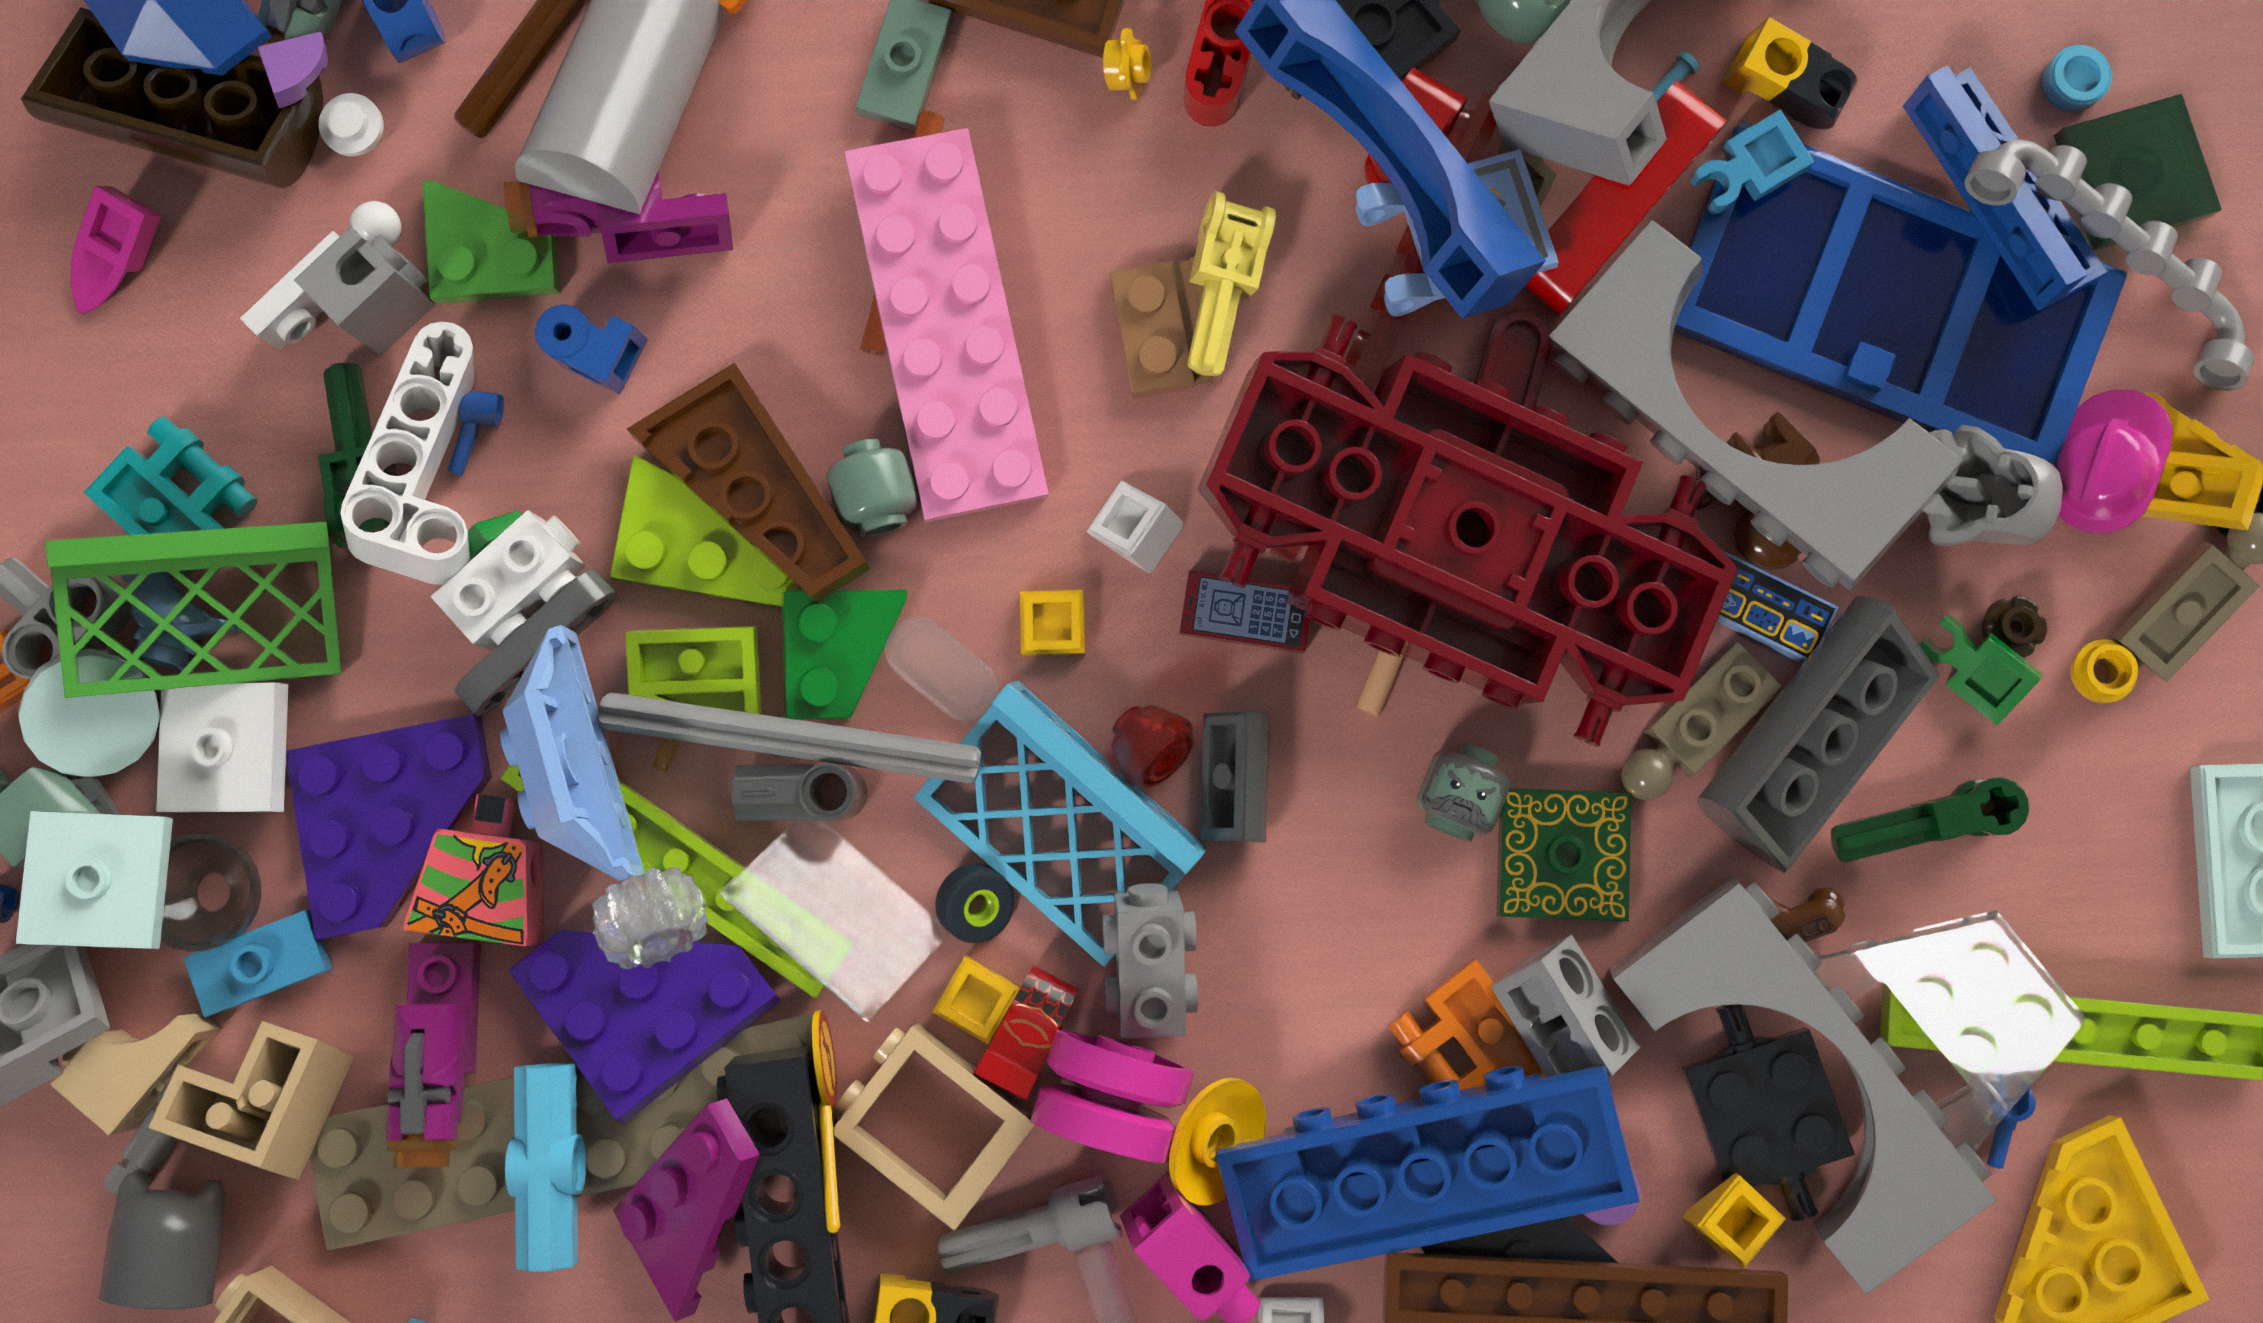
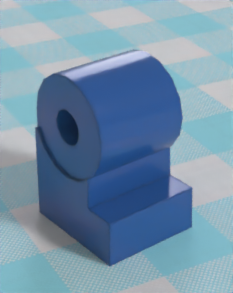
M363 0L373 23L377 25L387 47L398 63H403L446 43L442 27L429 0Z
M566 304L556 305L544 311L538 319L535 328L536 341L539 347L563 368L619 395L648 341L634 325L611 315L606 327L602 330L576 307Z

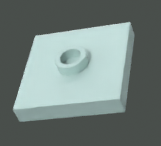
M30 811L16 944L160 949L173 819L160 816Z

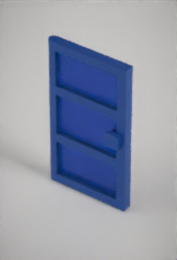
M1740 119L1737 126L1733 128L1731 138L1755 124ZM1805 144V148L1815 161L1813 165L1804 173L1757 201H1754L1747 189L1743 187L1738 197L1728 209L1718 214H1710L1707 209L1715 198L1724 193L1721 183L1714 180L1688 248L1702 258V278L1686 299L1678 316L1674 332L1903 424L1910 418L1928 433L1946 429L1952 432L1953 436V432L1961 425L1979 427L1996 438L2003 448L2037 456L2053 464L2055 467L2057 457L2064 444L2125 283L2126 271L2102 262L2108 273L2100 280L2038 311L1973 212L1967 208ZM1724 155L1723 161L1728 162L1727 158Z

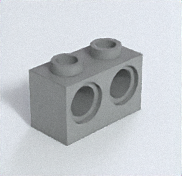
M1572 934L1521 960L1491 985V988L1546 1077L1605 1065L1609 1078L1641 1047Z

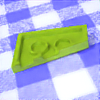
M633 454L610 578L615 581L782 608L783 591H801L679 479Z

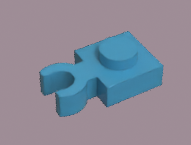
M1780 109L1728 140L1721 149L1728 162L1711 160L1704 163L1695 172L1690 182L1693 187L1700 185L1708 179H1714L1721 183L1724 190L1723 195L1715 198L1707 208L1710 214H1718L1731 206L1740 194L1741 188L1745 187L1753 200L1757 201L1807 171L1815 161Z

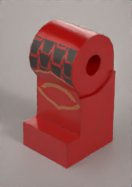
M1033 965L975 1069L974 1074L1027 1100L1048 1058L1055 1031L1062 1030L1061 1024L1079 988Z

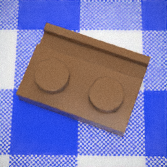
M1190 257L1189 260L1172 263L1168 261L1110 272L1111 287L1132 398L1193 388L1194 385L1212 382V384L1220 383L1222 381V374L1219 376L1200 375L1188 368L1187 364L1204 286L1189 282L1195 257Z

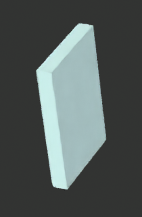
M2263 764L2190 766L2203 958L2263 957Z

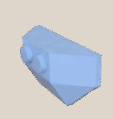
M562 625L548 629L503 709L507 728L500 730V740L508 763L512 767H519L525 789L518 792L517 795L522 818L529 829L536 828L539 838L615 879L631 882L644 879L646 875L604 729L598 723L599 711L577 633Z

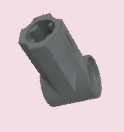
M834 763L737 765L732 781V806L734 807L736 821H842L851 819L861 811L866 803L868 791L866 781L860 772L847 765ZM833 774L841 777L847 788L846 800L836 810L827 808L821 801L819 793L823 781Z

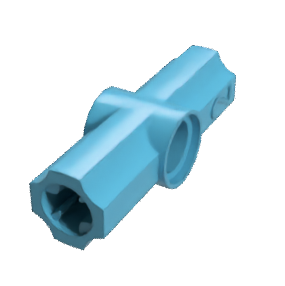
M546 1063L514 1067L515 1137L510 1139L507 1147L505 1180L509 1195L515 1197L516 1270L545 1272L573 1268L578 1265L577 1195H580L585 1183L586 1149L582 1135L577 1134V1074L575 1063Z

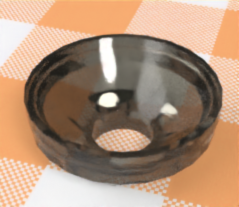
M186 834L171 839L160 941L174 949L194 952L209 951L222 947L241 936L251 925L261 901V879L258 868L251 856L240 845L213 834ZM212 873H218L227 880L230 887V896L227 903L221 909L213 912L201 905L197 890L204 877Z

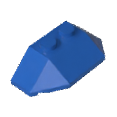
M84 0L120 53L126 59L133 62L171 68L201 69L204 73L224 75L254 52L258 46H261L273 37L246 0Z

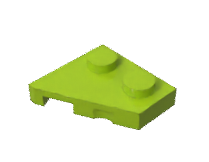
M757 626L630 630L625 632L629 695L762 715Z

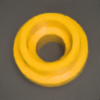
M2101 639L2083 645L2075 653L2070 666V675L2074 687L2083 697L2096 703H2110L2123 699L2132 691L2138 677V664L2133 654L2119 642ZM2097 661L2105 663L2109 669V677L2105 683L2099 682L2094 675L2093 668Z

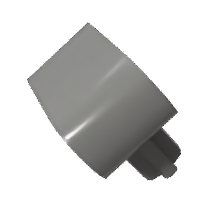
M9 557L0 564V596L21 613L23 617L6 636L3 642L2 656L4 664L10 672L20 678L30 679L38 668L42 666L39 658L40 650L47 641L50 640L53 646L50 660L60 655L53 585L49 587L19 559ZM97 577L69 579L71 606L82 615L85 599L89 594L95 592L97 598L96 609L87 618L93 623L120 596V594ZM126 600L101 628L112 638H115L131 617V603ZM73 619L75 643H77L88 630ZM94 636L82 650L96 649L104 651L108 645Z

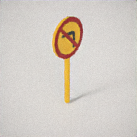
M817 1010L814 1011L812 1017V1048L817 1085L822 1100L818 1104L826 1225L830 1233H836L840 1229L831 1108H834L837 1100V1074L829 1022L825 1012Z

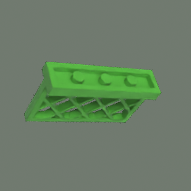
M327 522L45 541L47 565L51 567L65 698L342 674ZM317 561L320 588L302 608L271 584L288 563ZM277 564L266 578H263L249 567ZM238 567L260 584L234 613L202 589L220 568ZM209 569L197 583L181 572ZM168 572L190 589L165 618L133 594L151 573ZM139 574L127 588L110 577ZM97 577L120 594V596L93 623L71 606L69 579ZM265 589L297 613L272 642L240 618ZM196 595L228 618L225 624L204 647H201L171 624ZM320 598L323 624L308 613ZM126 600L159 624L134 653L101 629ZM303 618L325 636L327 661L299 664L277 646ZM73 619L88 630L77 643H75ZM234 624L266 648L249 668L230 669L209 653ZM164 630L168 631L197 654L180 674L161 675L140 659ZM94 636L127 660L110 680L80 683L77 654ZM271 653L287 664L259 667ZM202 659L219 670L191 673ZM133 665L149 676L121 679Z

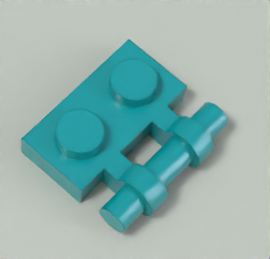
M166 416L156 419L147 430V434L160 445L149 459L139 450L126 446L83 492L130 535L225 529L211 517L219 506L225 504L237 516L244 517L258 503L257 498L243 487L245 480L230 465L220 466L202 450L204 442L189 428L179 429ZM183 467L201 482L200 486L190 496L170 479ZM193 570L181 572L188 577Z

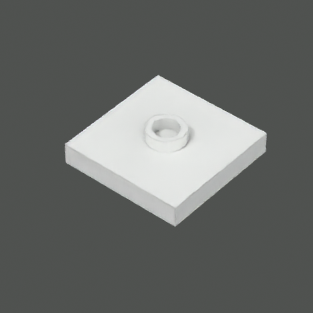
M276 682L231 683L161 690L156 812H284L288 684Z

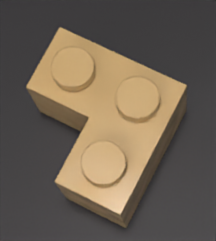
M262 1021L233 1084L177 1065L148 1128L299 1181L354 1056L317 1039Z

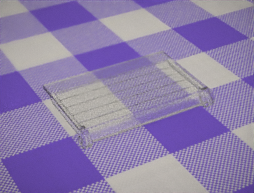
M822 820L795 821L790 824L739 876L737 875L730 880L720 893L721 897L867 1024L950 935L934 916Z

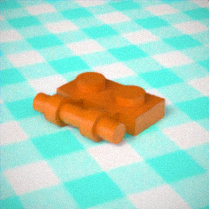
M1471 959L1423 997V1000L1438 1018L1428 1027L1422 1029L1408 1010L1401 1013L1388 1024L1389 1029L1402 1044L1398 1051L1410 1066L1417 1064L1431 1083L1443 1080H1457L1460 1090L1486 1085L1484 1080L1486 1073L1507 1066H1522L1525 1076L1537 1073L1542 1076L1544 1074L1491 988V985L1494 984L1493 980L1476 959ZM1451 1037L1454 1038L1474 1064L1459 1076L1437 1049Z

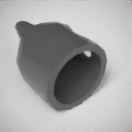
M128 1173L118 1188L113 1218L108 1233L99 1299L118 1306L143 1309H187L211 1304L214 1297L223 1234L226 1197L221 1180H209L198 1193H188L176 1190H150L145 1185L140 1174Z

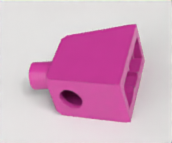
M1168 1172L1120 1215L1133 1252L1199 1321L1208 1319L1216 1311L1226 1323H1247L1257 1313L1261 1302L1245 1285L1250 1278V1274L1239 1253L1196 1204L1187 1201L1175 1190Z

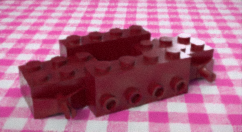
M1332 314L1320 346L1315 348L1314 352L1269 351L1263 352L1255 360L1252 368L1247 372L1197 488L1204 500L1234 536L1233 542L1235 543L1222 574L1219 575L1220 579L1227 583L1232 581L1241 561L1232 585L1245 588L1259 553H1264L1267 548L1308 546L1285 603L1305 611V617L1320 625L1339 631L1341 628L1365 638L1363 642L1378 651L1395 657L1404 655L1424 664L1423 669L1436 677L1453 683L1462 681L1482 690L1481 695L1486 699L1518 710L1520 704L1544 702L1558 666L1561 663L1583 693L1587 695L1586 700L1588 701L1579 726L1573 736L1578 740H1585V743L1593 746H1600V741L1612 712H1621L1624 705L1684 701L1738 570L1731 559L1697 527L1699 521L1693 519L1702 494L1707 488L1704 482H1696V478L1682 475L1670 506L1664 510L1663 514L1622 515L1643 464V461L1625 454L1627 446L1624 443L1601 433H1591L1588 437L1567 427L1569 420L1561 413L1542 406H1533L1531 410L1510 401L1509 397L1511 394L1504 387L1484 379H1475L1471 383L1450 373L1452 366L1447 361L1425 352H1416L1415 356L1406 353L1385 369L1373 394L1346 366L1347 359L1343 358L1353 333L1358 327L1357 323L1349 319L1343 325L1336 341L1345 320V316ZM1464 511L1476 512L1486 522L1487 536L1479 547L1465 545L1457 535L1456 522Z

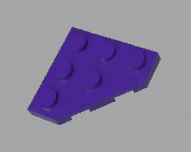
M472 714L286 750V760L315 940L384 928L392 921L402 906L399 903L422 871L436 830L452 829L472 799H476V794H480L491 779L481 716L478 717Z
M561 929L508 969L615 1120L621 1124L630 1120L781 1001L746 953L737 945Z

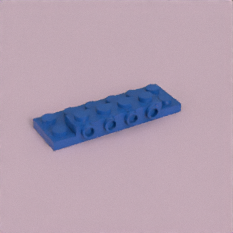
M1605 1065L1540 1079L1539 1073L1525 1076L1522 1066L1502 1067L1484 1075L1486 1085L1460 1090L1457 1080L1438 1081L1419 1089L1421 1099L1396 1104L1393 1094L1374 1095L1355 1103L1357 1113L1333 1118L1330 1108H1314L1294 1115L1292 1117L1294 1126L1285 1128L1282 1135L1241 1143L1233 1147L1219 1148L1216 1158L1242 1258L1250 1274L1248 1281L1261 1280L1640 1202Z

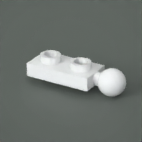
M369 201L359 205L352 212L349 220V228L352 226L370 242L378 235H381L393 247L401 235L402 227L398 214L392 207L382 202ZM332 231L240 317L257 337L281 351L287 344L299 342L312 331L316 323L315 318L323 310L294 279L340 237L337 233Z

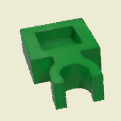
M1946 613L1941 618L1939 624L1953 634L1954 644L1947 648H1939L1928 638L1924 637L1919 645L1928 658L1939 663H1949L1957 669L1948 678L1945 685L1998 726L2042 679L2043 673L1992 633L1977 647L1968 639L1964 626L1949 613Z

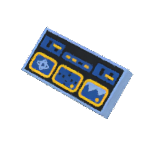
M1724 551L1738 570L1716 622L1803 664L1829 631L1840 607Z

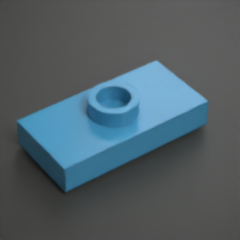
M311 910L301 911L183 957L204 1018L221 1014L333 970L323 939L315 940Z

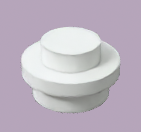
M346 93L336 96L324 106L320 114L319 131L322 139L332 150L341 155L359 156L367 154L377 147L382 138L384 129L382 114L378 107L363 95Z

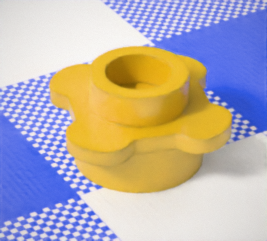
M1123 28L1120 39L1108 40L1105 44L1103 69L1109 90H1128L1131 100H1140L1142 96V83H1148L1150 80L1152 62L1149 47L1146 44H1142L1140 39L1136 40L1133 37L1131 28Z

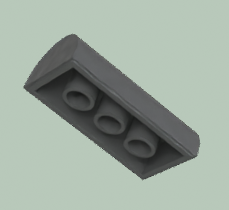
M1868 596L1855 597L1697 798L1699 807L1721 830L1756 857L1784 874L1939 678L1940 674L1891 604Z

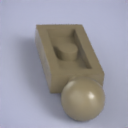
M2262 513L2253 514L2248 531L2229 528L2227 534L2228 548L2223 553L2213 544L2202 541L2111 637L2128 649L2136 659L2156 676L2167 682L2260 587L2243 570L2249 564H2263Z
M1739 642L1730 645L1691 683L1684 701L1672 702L1643 731L1657 747L1654 750L1643 749L1636 751L1625 760L1621 771L1624 787L1631 795L1641 800H1654L1663 796L1672 785L1673 767L1675 765L1687 777L1696 775L1783 687Z

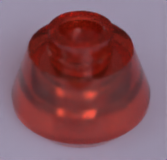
M1148 705L1143 708L1140 706L1131 707L1117 719L1112 729L1115 736L1112 740L1111 748L1124 780L1131 786L1150 788L1164 782L1183 765L1194 746L1192 723L1187 718L1156 705Z

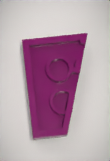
M727 1098L707 1104L613 1209L620 1222L624 1236L631 1242L674 1322L695 1314L702 1297L696 1290L702 1274L713 1270L721 1251L715 1243L725 1220L735 1217L760 1156Z

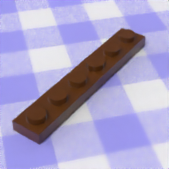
M1405 1252L1385 1254L1382 1316L1384 1323H1787L1788 1275L1781 1271Z

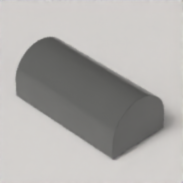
M1253 711L1204 713L1200 841L1266 842L1268 713Z

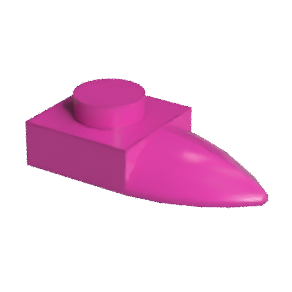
M94 186L74 243L71 258V288L76 310L80 314H85L104 303L119 287L127 272H141L161 218L160 214L113 186Z

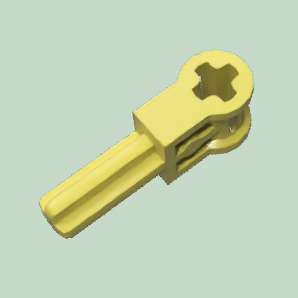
M1216 190L1211 194L1202 216L1198 234V245L1189 280L1191 283L1204 286L1187 364L1188 368L1204 376H1219L1224 371L1240 297L1249 299L1259 289L1266 252L1276 219V210L1274 208L1264 206L1259 211L1227 201L1225 194Z

